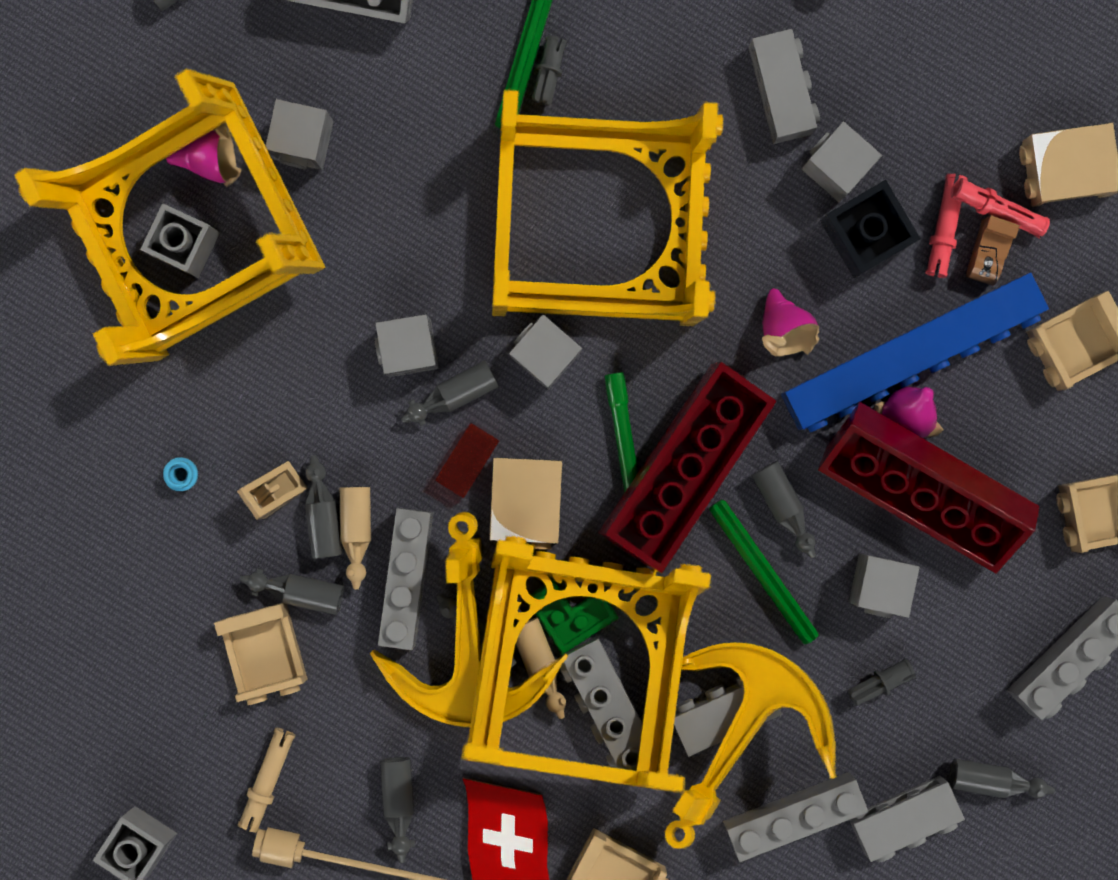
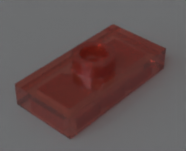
M470 423L435 481L465 498L500 440Z

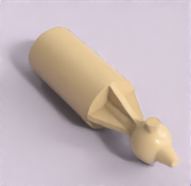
M370 487L339 488L340 542L351 562L346 569V576L351 581L353 589H359L361 581L366 576V568L361 562L371 542Z
M538 617L528 620L518 636L516 646L530 677L540 668L554 661L555 658ZM555 676L545 691L548 695L545 704L548 710L554 712L559 719L565 717L566 699L561 693L557 692V676Z

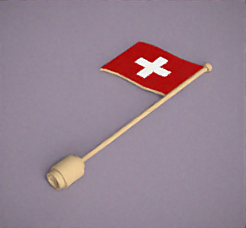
M463 778L469 806L468 856L472 880H549L547 868L548 819L542 794ZM269 827L267 830H258L252 852V857L260 858V862L292 868L294 862L301 863L302 856L413 880H447L305 850V842L299 841L300 834Z

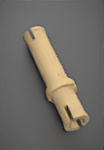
M274 729L273 737L254 786L249 788L246 794L249 799L237 824L244 830H247L250 819L253 817L249 831L257 833L267 805L273 802L274 796L272 792L292 741L296 736L290 731H286L283 741L280 743L284 735L283 729Z

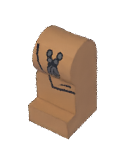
M992 215L983 219L966 276L994 286L1001 275L1004 260L1007 258L1012 241L1016 238L1020 225Z

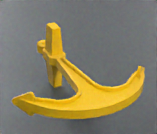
M468 512L456 514L448 524L449 534L457 540L449 548V556L446 559L447 583H457L455 665L450 681L442 685L430 686L422 683L403 666L376 650L370 652L371 657L387 682L411 707L434 720L461 727H470L482 653L473 579L480 572L479 564L482 560L481 538H472L477 532L478 523L476 518ZM459 521H463L468 525L467 532H462L458 528ZM566 653L540 668L521 685L512 688L508 687L503 722L518 716L537 702L552 683L562 663L569 657Z
M738 642L711 645L683 657L681 670L700 671L720 667L731 668L742 679L745 692L743 701L702 783L693 785L689 790L684 791L673 809V812L680 816V820L671 822L665 830L666 841L671 847L684 849L693 843L695 839L693 826L703 825L706 820L711 818L721 801L716 796V789L767 717L775 710L793 708L805 717L815 747L829 772L830 778H836V743L829 708L813 680L787 657L762 646ZM678 828H682L685 832V837L682 841H678L675 836Z

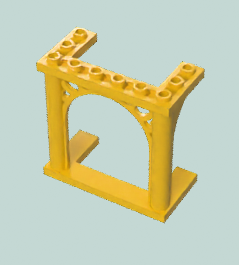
M186 69L175 77L189 103L188 107L118 149L90 162L58 172L24 168L14 174L19 184V193L29 206L65 209L68 211L72 219V228L81 237L87 249L86 256L89 262L96 267L101 277L102 289L111 298L117 310V319L122 325L121 327H104L93 333L97 342V351L101 358L107 362L108 366L159 361L169 355L167 349L287 281L300 274H315L326 268L234 82ZM226 122L281 234L268 233L258 239L257 242L265 258L205 291L194 294H176L166 291L151 283L140 273L127 251L123 235V213L127 198L136 181L149 168ZM119 185L120 192L117 196L110 191H106L109 187L114 190ZM99 199L110 201L114 207L113 214L109 217L100 216L95 205L96 201ZM105 225H111L113 229L112 236H110ZM137 283L143 290L141 296L135 286ZM156 295L160 300V311L154 319H151L146 305L149 298ZM175 301L179 309L171 310L170 302Z
M504 90L501 116L492 316H506V312L675 320L680 321V326H695L706 319L708 313L714 311L715 291L709 290L710 281H705L706 265L701 264V251H706L708 232L702 230L703 217H708L709 197H704V183L709 184L711 175V164L705 163L706 152L711 149L713 143H716L717 136L722 135L723 115L718 114V103L704 102L696 115L668 121L637 122L517 114L518 91ZM514 146L617 152L632 157L645 165L663 186L671 210L669 238L665 249L656 263L637 278L616 285L601 286L509 281L510 270H508ZM635 149H642V151H641V153H640V152L636 151ZM659 150L666 151L661 155L658 162H653L649 157V152H654L658 155ZM673 157L682 158L685 162L683 172L675 177L666 176L664 173L665 163ZM687 178L686 183L681 189V192H685L683 196L676 195L674 185ZM685 205V211L679 210ZM677 218L684 220L685 224L683 227L676 225L675 221ZM678 234H684V240ZM673 249L681 250L682 254L679 253L678 258L683 267L671 259ZM668 266L677 272L679 276V285L677 287L670 288L662 283L659 278V269L661 267ZM646 280H652L654 287L659 293L652 292L653 288L643 290V283ZM633 287L635 289V291H627L628 289Z
M506 536L505 541L498 540L492 559L491 568H495L468 742L463 745L461 760L656 790L683 792L685 777L668 774L688 621L696 596L709 589L711 574L702 573V567L690 564H681L680 569H674L666 577L656 576V571L649 568H636V572L623 570V565L611 562H603L602 567L589 565L590 560L580 557H569V561L555 559L556 554L536 551L535 556H533L534 545L526 544L527 539L522 537ZM529 577H536L544 583L546 596L543 599H535L528 593L526 580ZM549 577H552L559 584L563 580L566 583L565 590H555ZM576 581L582 582L581 588L578 586ZM589 584L596 585L597 591L595 593L588 591ZM604 586H609L610 588L604 592ZM620 590H624L623 594L631 593L633 590L637 591L628 602L622 601L618 597ZM518 595L530 605L528 611L518 612V608L522 603L517 602ZM647 595L655 597L657 606L651 614L641 616L636 613L635 605L641 597ZM582 596L600 599L623 611L641 632L649 656V678L636 771L508 752L499 748L515 644L527 621L546 605L569 597ZM660 617V625L655 624L657 633H651L647 629V623H651ZM514 619L519 621L515 627H513ZM657 641V649H655L653 642Z

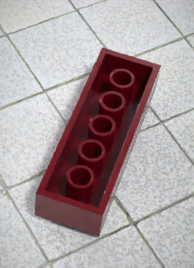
M723 362L711 364L598 533L649 568L663 573L777 401Z
M861 402L858 403L827 445L818 471L995 574L1036 530L1039 505Z

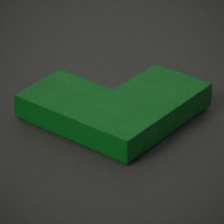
M552 579L553 588L561 591L557 583ZM545 585L530 595L535 599H543L546 596ZM586 597L573 607L566 598L546 605L535 613L562 655L619 618L610 603L592 597Z

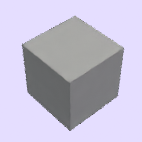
M276 99L265 146L270 156L282 164L301 169L310 167L323 170L334 121L327 110Z
M843 121L832 135L827 132L809 152L812 157L802 170L835 200L840 202L882 155Z
M162 203L140 250L199 278L220 232L210 225Z
M427 314L375 323L378 336L375 338L376 354L379 365L382 364L383 372L386 376L393 377L439 369L432 323Z
M542 315L535 324L531 322L514 341L516 346L509 355L549 390L580 355L582 347L545 315Z
M859 553L849 603L864 608V612L886 618H891L892 614L909 618L920 567Z
M134 806L121 816L93 861L121 880H146L161 860L177 833Z

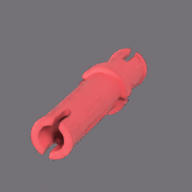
M947 174L945 177L946 181L935 235L930 237L929 244L932 246L925 274L934 277L937 263H939L940 268L937 278H947L951 251L957 245V240L954 237L962 202L951 198V190L956 174ZM959 175L958 179L964 178L966 181H968L967 177Z
M960 178L955 182L951 190V198L974 207L977 213L981 215L989 214L1018 224L1020 229L1037 238L1044 236L1049 228V218L997 195L995 190L989 187L984 189L966 181L964 178Z

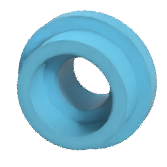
M181 457L174 458L166 464L163 478L167 486L172 490L186 491L191 489L197 482L198 470L191 460ZM180 468L185 469L187 472V477L183 481L178 480L176 472Z

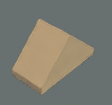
M287 461L240 488L237 492L254 517L259 520L266 519L308 488L290 462Z

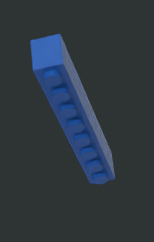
M1028 273L781 393V396L797 429L808 428L811 433L828 424L826 418L838 413L839 417L842 418L852 413L857 406L856 403L866 398L869 399L870 403L889 395L887 388L897 383L903 388L920 380L917 374L928 368L931 373H934L949 366L948 358L956 354H960L961 358H965L981 350L978 344L989 338L993 344L1010 336L1009 329L1018 324L1024 329L1041 321L1042 319L1039 314L1049 310V307L1032 273Z

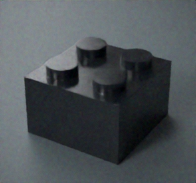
M886 180L829 212L820 220L853 278L865 273L921 239Z

